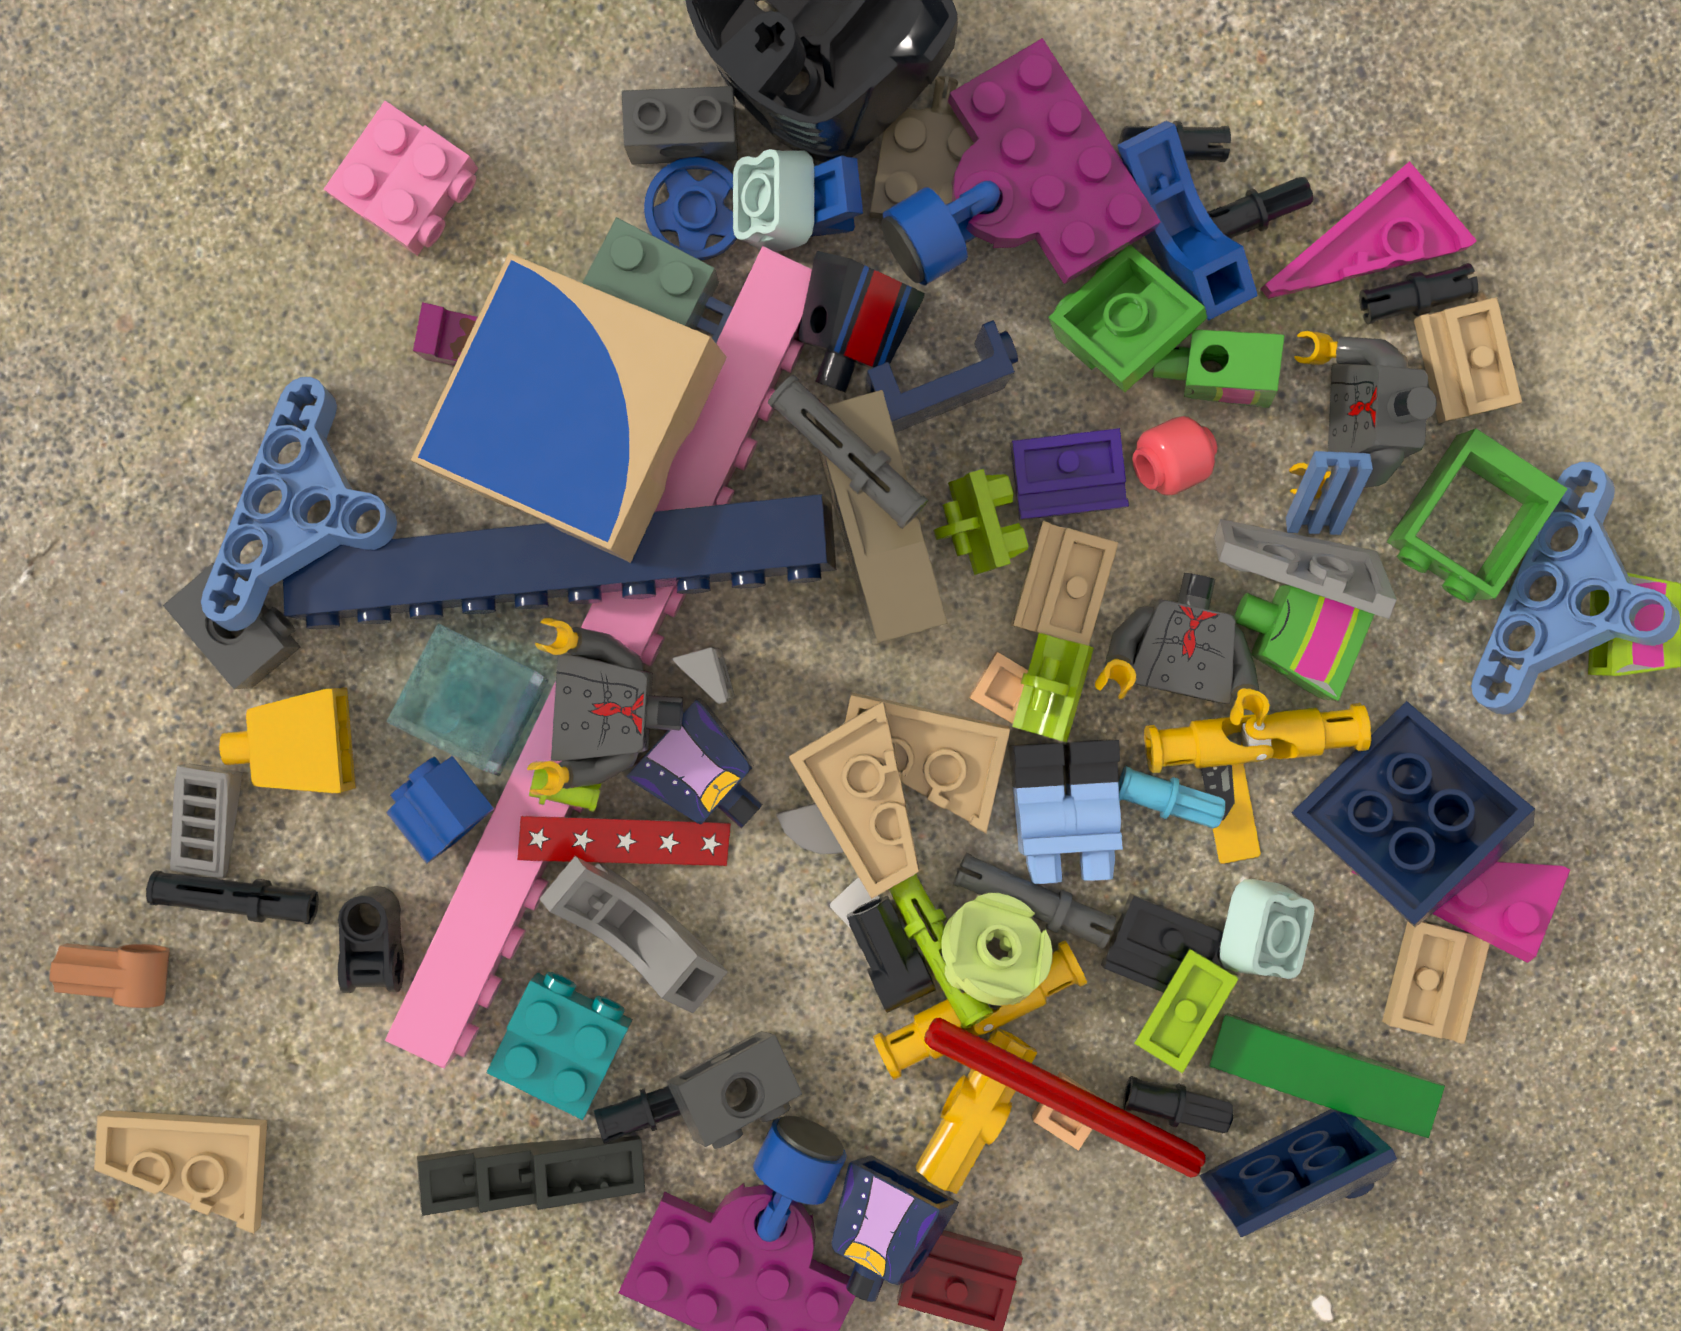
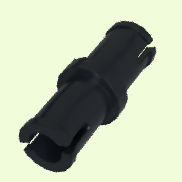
M1466 263L1460 267L1428 275L1418 271L1408 274L1405 281L1370 290H1361L1359 294L1361 311L1367 309L1369 311L1363 314V319L1369 325L1375 323V321L1411 312L1415 316L1428 314L1431 307L1466 298H1475L1478 294L1477 276L1468 279V275L1474 274V267L1470 263Z

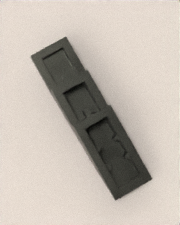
M640 1136L620 1137L605 1144L602 1138H582L491 1146L417 1156L422 1216L478 1207L479 1212L483 1213L535 1204L537 1210L645 1192L642 1140Z

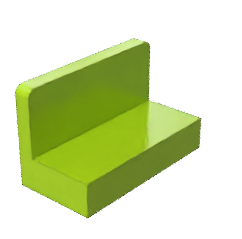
M1189 949L1134 1044L1183 1074L1237 983L1238 976L1194 950Z

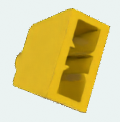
M347 687L322 689L249 708L246 712L247 731L222 733L220 737L219 750L222 762L225 765L250 763L251 781L254 786L324 793H341L356 789Z

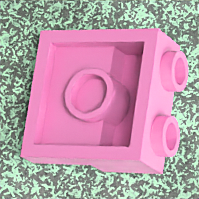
M384 101L324 187V190L418 256L424 246L427 248L431 247L438 240L445 227L444 217L455 201L461 203L470 194L476 182L474 174L478 167L465 152L426 125L421 126L396 107Z

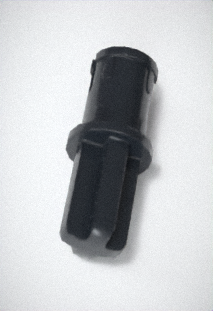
M1173 121L1186 160L1227 161L1230 148H1223V145H1208V143H1231L1229 126L1184 127L1181 121ZM1154 126L1124 127L1121 131L1119 144Z
M1299 177L1261 193L1252 188L1247 190L1245 197L1225 206L1207 211V213L1219 230L1232 239L1254 229H1258L1261 232L1268 229L1269 221L1311 205L1314 200L1313 192L1307 178Z
M1130 1076L1124 1091V1110H1133L1166 1119L1172 1127H1178L1179 1123L1223 1134L1229 1131L1233 1121V1105L1229 1101L1186 1091L1184 1084L1178 1083L1174 1088Z
M669 1086L646 1093L644 1088L639 1090L640 1095L614 1105L595 1109L594 1115L603 1143H608L611 1140L648 1127L655 1131L657 1130V1123L680 1116L681 1112Z

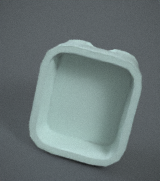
M769 149L763 151L758 157L746 156L738 160L733 172V231L736 238L749 243L759 250L764 246L774 252L796 248L805 244L812 235L814 226V164L810 154L804 150L780 151Z
M1244 879L1235 887L1227 914L1220 946V961L1224 968L1239 973L1276 976L1286 979L1295 978L1300 973L1304 962L1314 917L1313 903L1279 883Z

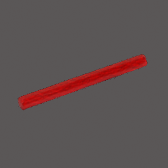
M942 1018L933 1019L925 1033L924 1041L931 1049L1190 1178L1198 1176L1201 1167L1206 1162L1205 1153L1197 1146Z

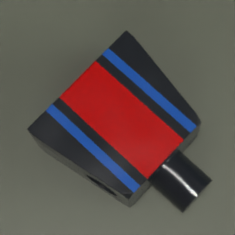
M817 251L799 329L800 341L826 351L815 382L846 393L856 364L869 368H875L887 362L890 365L924 299L925 293L851 258Z

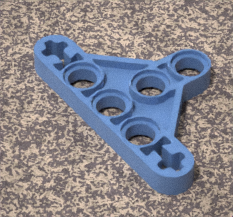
M300 377L295 379L281 393L204 588L201 599L203 612L209 619L229 631H239L250 626L257 619L268 590L272 585L340 545L364 550H375L385 546L396 532V515L378 496L352 490L327 441L328 433L336 415V400L321 382L315 378ZM314 398L317 400L314 406L306 405L303 411L300 410L302 404H311ZM303 426L307 428L306 431H302ZM300 442L301 450L298 457L290 463L279 464L278 457L282 448L289 443ZM281 491L282 500L279 506L270 513L261 514L259 506L263 497L269 492ZM329 500L331 508L327 517L318 523H308L307 515L310 508L316 502ZM369 510H378L380 512V520L377 526L370 532L357 533L356 523L359 517ZM262 540L263 548L260 556L254 562L241 564L240 554L244 546L251 541ZM236 573H238L240 576L248 579V581H244L240 577H238L236 581L235 579H233V577ZM237 596L240 597L237 606L229 605L226 609L223 608L226 600L231 601L235 600Z
M1579 462L1571 465L1563 471L1557 480L1558 483L1568 489L1528 548L1473 676L1471 685L1473 696L1478 703L1495 714L1506 715L1514 713L1523 707L1539 673L1617 637L1642 645L1655 646L1667 642L1679 629L1681 620L1679 611L1664 594L1632 584L1603 526L1614 498V483L1599 465L1592 462ZM1591 480L1597 486V489L1594 493L1585 492L1580 498L1574 490L1577 486H1587ZM1569 509L1576 514L1577 509H1579L1586 517L1581 519L1575 514L1564 511ZM1566 526L1577 528L1578 538L1574 546L1562 552L1551 549V538L1556 531ZM1543 576L1555 577L1557 582L1556 591L1550 598L1541 602L1530 599V587L1535 580ZM1594 590L1607 591L1610 600L1605 611L1595 616H1585L1582 614L1581 602L1585 595ZM1650 604L1664 607V620L1656 629L1639 631L1635 628V615L1641 608ZM1523 625L1532 626L1535 630V639L1531 646L1523 651H1512L1508 644L1512 631ZM1504 656L1515 664L1522 665L1520 670H1517L1512 665H1509L1508 668L1500 660ZM1505 680L1511 685V690L1508 694L1498 693L1496 696L1489 691L1493 682L1502 683Z

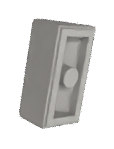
M710 647L672 658L718 704L728 702L735 696L721 649Z

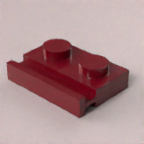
M944 1230L920 1271L914 1278L900 1285L897 1303L902 1307L981 1329L1003 1331L1017 1282V1272L1019 1265L1021 1266L1023 1256L1021 1251Z

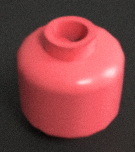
M1187 416L1175 417L1142 433L1137 441L1136 450L1133 453V467L1140 482L1146 488L1155 490L1162 495H1176L1204 482L1212 474L1217 453V443L1214 435L1207 427L1201 426L1197 421Z

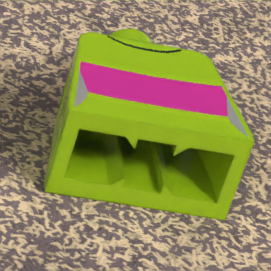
M1627 573L1632 584L1664 594L1678 609L1681 619V583ZM1594 590L1590 592V616L1599 615L1605 611L1610 600L1607 591ZM1650 604L1641 608L1635 615V628L1639 631L1656 629L1664 620V607ZM1681 620L1675 635L1663 644L1655 646L1642 645L1616 637L1590 649L1588 675L1623 676L1681 667Z

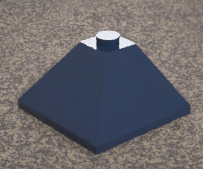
M1406 701L1371 735V744L1368 750H1355L1291 813L1409 923L1416 927L1494 865L1534 826L1535 808Z
M1330 1109L1199 1176L1206 1189L1242 1238L1339 1201L1344 1197L1353 1199L1365 1195L1372 1190L1374 1182L1388 1175L1397 1161V1157L1393 1149L1356 1116Z

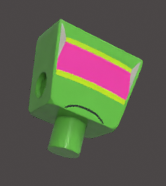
M1194 330L1192 332L1190 348L1176 346L1154 366L1153 377L1185 380L1184 397L1270 408L1278 391L1285 335ZM1206 361H1215L1223 369L1219 372H1209L1203 368L1202 364Z
M1282 585L1277 589L1272 603L1246 593L1235 612V623L1259 633L1251 653L1254 658L1314 696L1323 700L1339 701L1375 614L1290 585Z

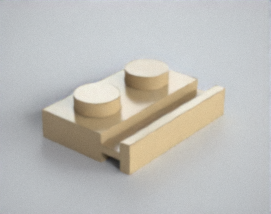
M1497 297L1445 309L1433 314L1421 315L1414 319L1425 370L1428 374L1429 387L1436 397L1437 406L1435 412L1438 424L1522 403Z
M1040 522L1011 626L1089 646L1118 542L1070 528L1052 525L1049 522Z
M1407 921L1382 1022L1392 1027L1465 1044L1490 943L1457 929L1424 921L1414 927Z

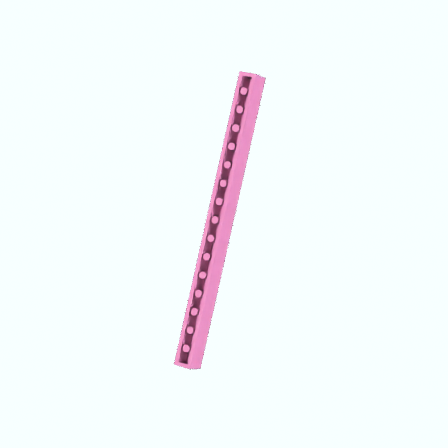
M762 246L716 343L727 358L694 429L681 444L672 461L666 480L665 491L655 512L730 504L734 490L727 487L736 467L744 471L748 466L758 441L750 437L759 418L766 422L769 421L775 408L768 404V400L775 391L774 387L782 370L789 373L793 371L804 347V343L798 341L797 338L799 336L812 269ZM677 586L656 588L655 597L644 599L622 598V591L602 593V602L592 603L581 628L612 635L637 653L642 663L652 666L665 637L657 634L666 614L672 617L676 616L686 594L677 593ZM556 681L385 1041L444 1069L456 1055L465 1057L470 1050L479 1031V1027L472 1024L480 1006L488 1009L502 983V978L495 976V973L503 957L511 960L515 955L526 931L518 927L526 908L535 911L540 903L539 898L545 893L549 881L541 878L549 861L517 860L521 816L570 817L573 810L579 813L584 810L581 807L546 800L545 804L541 805L539 804V798L529 796L535 770H527L528 765L535 761H551Z

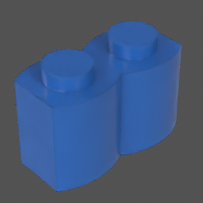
M434 756L416 768L408 776L410 780L390 795L395 804L386 813L424 862L428 864L461 840L475 825L491 813L494 808L453 756L442 763Z

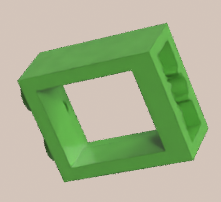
M1475 428L1456 435L1387 540V543L1400 551L1397 558L1408 567L1421 573H1426L1429 570L1445 580L1442 585L1443 589L1459 600L1471 603L1472 600L1496 599L1568 488ZM1462 465L1522 504L1476 575L1416 536Z

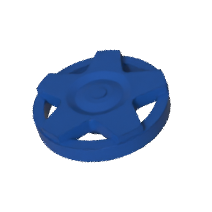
M701 157L683 158L665 166L653 178L645 196L644 213L651 235L700 261L712 259L724 253L737 240L733 231V212L724 205L728 193L731 189L733 191V174L718 162ZM702 169L712 173L704 179L697 181L686 170ZM665 183L669 199L654 206L656 196ZM661 232H677L679 247L668 241ZM710 236L724 237L719 243L705 248Z

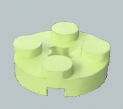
M1001 893L980 895L975 900L966 902L949 918L945 925L941 944L943 959L946 963L944 970L947 981L953 987L964 990L974 999L986 1004L1002 1006L1020 1003L1049 974L1052 964V945L1046 929L1042 932L1040 931L1038 925L1031 918L1035 913L1022 901ZM993 937L999 939L1000 948L1008 952V957H1002L1000 960L994 958L987 950L986 944L992 941Z

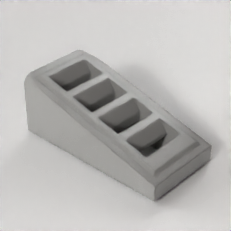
M191 763L177 765L173 797L170 870L217 878L227 877L243 771ZM198 786L217 788L216 798L197 795ZM195 806L216 809L215 818L195 816ZM192 827L214 830V839L191 836ZM189 847L213 850V861L188 857Z

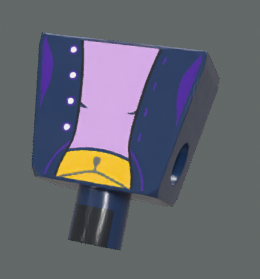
M701 698L696 699L683 713L681 730H668L626 776L639 787L700 825L718 807L734 823L742 828L763 805L739 783L754 767L753 762L707 703Z
M872 1155L851 1161L846 1172L831 1243L834 1252L855 1263L846 1289L859 1299L875 1302L884 1280L891 1284L900 1285L914 1278L955 1213L959 1202Z

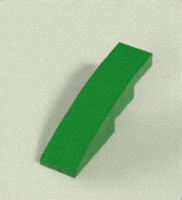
M1229 1013L1224 1016L1209 1065L1210 1067L1271 1089L1425 1138L1430 1136L1445 1088L1444 1084L1340 1047L1335 1049L1285 1030L1277 1031Z

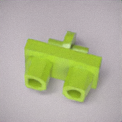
M984 469L969 472L964 477L948 482L953 501L942 505L948 525L934 529V535L936 540L952 537L957 557L969 555L974 575L1011 564V558L1028 550L1029 545L1024 528L1019 523L1000 527L996 514V507L1013 502L1014 493L1007 474L985 475Z
M1039 633L1028 673H1023L1021 684L1024 687L1012 727L1067 742L1094 648Z

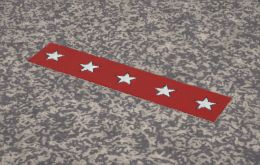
M521 816L517 860L571 862L576 856L585 862L727 866L731 823L703 822L700 825L696 822Z

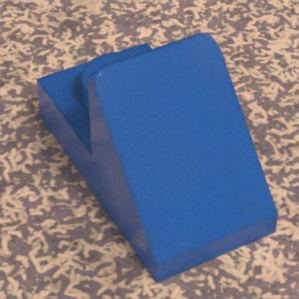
M839 156L814 167V226L810 237L853 231L855 228L854 217L863 214L857 158Z

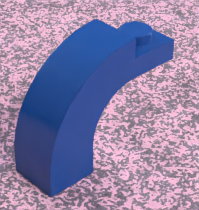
M1166 120L1118 144L1123 164L1161 221L1157 229L1147 234L1145 238L1164 273L1205 306L1208 321L1257 297V290L1244 247L1228 238L1219 230L1200 200L1175 124Z

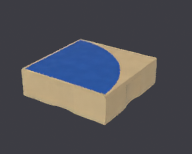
M508 253L413 453L411 461L443 479L503 506L514 507L528 513L563 533L631 563L665 491L666 480L672 461L681 444L694 429L727 357L711 336Z

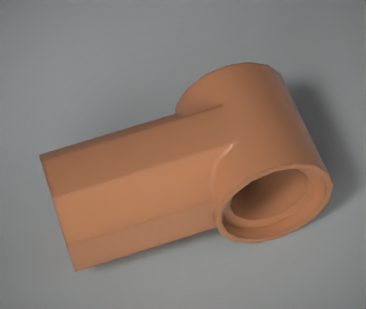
M66 943L59 946L57 954L51 962L50 982L53 983L54 992L113 998L115 1005L123 1007H158L165 1003L170 949L150 944H131L110 948Z

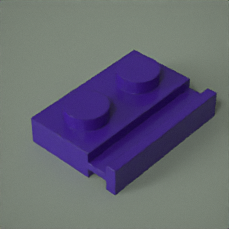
M1120 428L1014 440L1010 443L1019 521L1129 507V501L1126 497V475Z

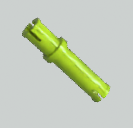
M917 873L888 889L907 923V926L904 928L906 935L910 940L915 939L937 982L940 984L959 1018L962 1029H967L991 1016L994 1012L991 1007L989 1008L988 1004L974 999L965 991L961 993L960 989L953 987L947 981L944 970L946 964L940 955L942 954L941 943L945 928L943 922L947 918L941 908L935 909L917 877ZM913 904L917 905L919 911L921 912L925 920V923L927 924L929 930L933 934L936 942L932 940L930 934L926 929L924 922L922 921Z

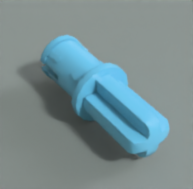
M1127 766L1121 772L1118 780L1119 800H1125L1160 811V817L1164 819L1172 815L1210 828H1217L1224 817L1225 800L1223 798L1180 785L1178 778L1172 777L1170 781L1132 770Z

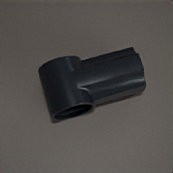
M888 895L871 900L847 914L849 926L870 966L867 971L872 984L887 1013L936 991L927 967L917 947L912 948Z

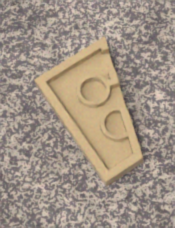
M851 692L845 723L884 701L901 782L926 796L934 804L943 809L950 810L967 820L970 825L987 833L1009 738V726Z
M884 701L789 756L790 761L871 899L918 873L920 869Z
M106 1110L97 1116L94 1170L153 1194H157L159 1191L190 1203V1209L205 1215L213 1212L237 1222L236 1227L254 1234L261 1227L267 1120Z

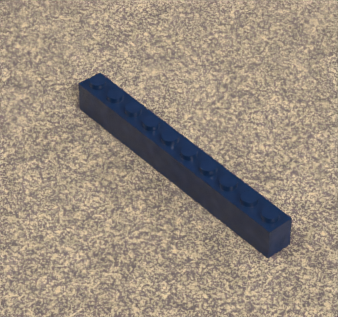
M822 494L656 511L631 563L563 533L548 523L391 539L385 546L375 550H364L340 545L283 579L284 616L305 620L307 629H333L340 627V619L357 617L358 624H385L392 622L391 614L409 612L410 619H436L444 617V608L462 607L463 614H488L496 612V603L515 602L516 609H540L549 607L548 598L568 597V603L592 604L602 602V593L622 591V598L644 599L655 597L656 588L677 586V593L696 594L711 591V582L732 581V588L738 589L763 587L766 585L765 577L787 575L788 583L816 582L822 580L821 572L837 570L832 504Z

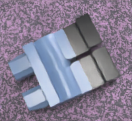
M1103 739L1008 745L1018 832V852L1026 856V864L1031 882L1034 884L1062 882L1060 853L1080 852L1082 880L1113 879L1115 850H1123L1122 833H1120L1121 812L1118 787L1119 740ZM1063 765H1065L1066 795L1064 792Z

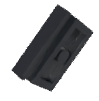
M1130 893L1111 938V945L1106 957L1102 960L1101 966L1104 969L1164 993L1189 949L1194 950L1222 967L1220 946L1224 931Z

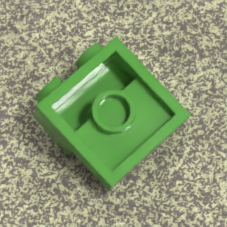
M1129 245L1115 257L1106 259L1087 283L1077 292L1065 296L1058 303L1055 311L1048 318L1055 337L1091 370L1097 367L1122 391L1126 392L1207 319L1205 306L1133 246Z

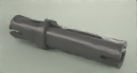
M791 375L771 395L768 404L780 412L815 448L820 450L852 480L849 487L858 495L862 492L866 493L897 522L901 529L907 526L927 504L928 499L925 496H921L889 465L891 458L883 450L876 453L836 414L805 388L796 376ZM808 412L843 444L842 448L807 417ZM855 455L866 467L876 474L890 488V492H887L871 475L853 460V456Z
M966 852L960 866L979 874L980 877L977 879L957 871L953 885L961 886L979 895L1001 893L1012 896L1025 903L1035 913L1032 917L1046 922V929L1055 933L1062 929L1097 945L1101 949L1106 946L1110 935L1091 928L1090 924L1094 923L1113 931L1116 916L1105 914L1072 900L1073 894L1065 890H1061L1059 894L1043 886L1034 884L975 858L972 854Z

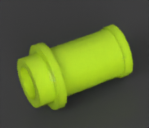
M544 769L534 771L530 789H542L546 786L548 774ZM601 784L569 789L562 788L557 794L551 796L533 795L529 792V796L539 798V804L544 805L545 801L549 800L589 809V811L594 812Z

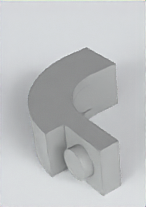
M575 856L539 898L549 912L589 931L615 949L640 972L662 999L691 1013L696 1011L728 973L713 954L679 921L636 886L599 862L593 866Z

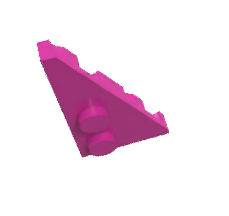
M1409 161L1261 287L1260 290L1268 299L1461 252L1472 246L1477 240Z
M1496 862L1436 910L1433 915L1528 963L1537 956L1570 869L1558 865Z

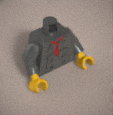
M1313 331L1300 332L1297 337L1313 339L1315 349L1309 357L1294 356L1297 362L1324 365L1331 358H1336L1338 363L1333 364L1331 368L1328 452L1370 454L1373 470L1364 488L1376 487L1386 483L1403 463L1404 458L1421 451L1425 444L1426 419L1433 415L1437 406L1436 397L1433 391L1428 388V374L1425 370L1408 368L1407 357L1394 345L1383 339L1341 336L1339 341L1335 342L1325 333ZM1297 463L1289 469V472L1298 476H1304L1309 464ZM1328 466L1331 467V471H1326L1313 500L1321 497L1323 484L1326 478L1330 477L1334 466ZM1291 489L1290 492L1296 495L1298 489Z
M1184 573L1177 602L1163 599L1152 600L1149 606L1138 607L1112 633L1105 668L1095 681L1096 689L1101 691L1108 682V679L1115 680L1121 688L1118 695L1119 699H1123L1134 684L1222 704H1230L1232 697L1236 701L1229 718L1234 725H1240L1244 716V709H1247L1256 715V724L1261 726L1270 706L1266 696L1259 692L1256 667L1243 631L1235 626V616L1209 610L1216 579L1192 573Z
M553 618L541 620L540 623L556 628L557 638L553 644L548 646L536 642L535 645L541 651L558 655L551 761H535L527 767V770L544 769L548 774V782L542 789H530V793L533 795L551 796L557 794L562 788L569 789L601 784L632 767L638 753L648 750L650 729L681 730L683 697L652 695L653 672L643 670L642 660L637 653L610 634L580 627L571 628L569 624Z

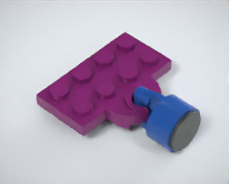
M1041 38L950 92L947 102L974 142L963 153L951 183L952 202L945 205L932 189L924 187L884 211L881 226L886 242L902 270L913 282L924 286L966 262L968 258L966 243L976 237L993 244V248H1015L1036 239L1065 285L1156 230L1161 221L1048 45Z
M784 1116L772 1122L753 1163L754 1171L761 1181L764 1182L763 1185L745 1187L743 1183L724 1197L714 1213L664 1191L618 1293L700 1331H839L855 1299V1296L846 1289L850 1276L812 1259L816 1239L813 1214L809 1215L802 1203L818 1205L827 1200L847 1158L841 1141L832 1132L811 1120L798 1116Z

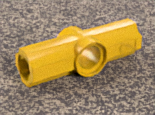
M997 1028L989 1036L988 1042L1030 1063L1033 1062L1037 1055L1035 1048L1007 1030ZM973 1069L970 1070L968 1076H961L946 1099L941 1112V1118L943 1119L916 1164V1171L938 1188L957 1194L984 1145L992 1144L1002 1131L1011 1111L1012 1102L1010 1100L1016 1091Z

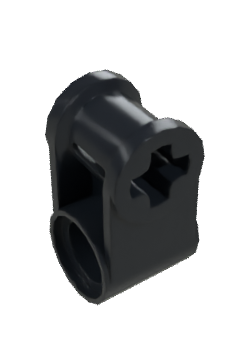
M367 887L345 902L339 911L340 954L338 959V984L342 993H353L356 987H386L388 992H399L402 988L404 953L401 946V908L396 895L386 887ZM361 903L371 904L378 910L380 915L379 926H371L363 921L359 911Z

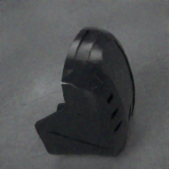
M685 0L696 35L715 62L726 84L733 87L734 96L738 102L779 142L793 151H807L814 160L820 162H827L839 156L853 157L857 155L902 115L929 84H932L954 49L958 27V14L953 0ZM764 1L778 12H765L757 6V2ZM800 71L809 75V84L800 94L790 95L784 92Z

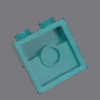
M537 972L529 981L486 1073L583 1120L633 1019L623 1015L625 1012L624 1007L609 998L596 996L593 1000L576 992L577 985L560 974L547 972L546 976Z

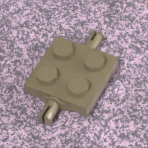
M946 76L936 77L932 107L920 110L908 108L883 131L870 217L883 219L884 211L924 187L932 189L945 205L952 202L951 183L963 153L974 144L947 102L950 92L957 88L958 81L949 77L946 98H943Z

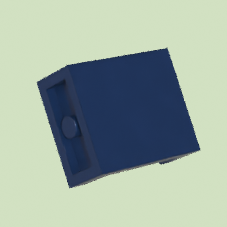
M994 320L982 324L974 342L981 360L980 362L904 393L900 392L889 362L867 370L865 385L867 394L883 390L894 433H897L1003 390L1015 372L1012 364L1018 362L1016 348L1009 333L1006 330L999 333Z

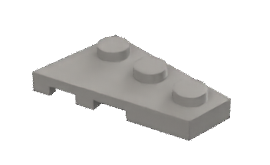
M1220 519L1214 536L1220 562L1235 570L1252 572L1390 619L1397 599L1377 551Z

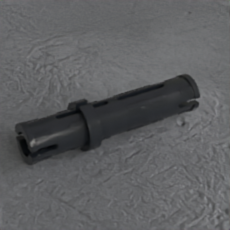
M155 870L150 875L146 888V900L150 905H166L202 911L247 915L249 921L263 923L266 918L303 922L304 924L311 925L315 920L319 903V896L316 890L272 886L271 881L265 879H256L253 883H245L210 877L164 873Z

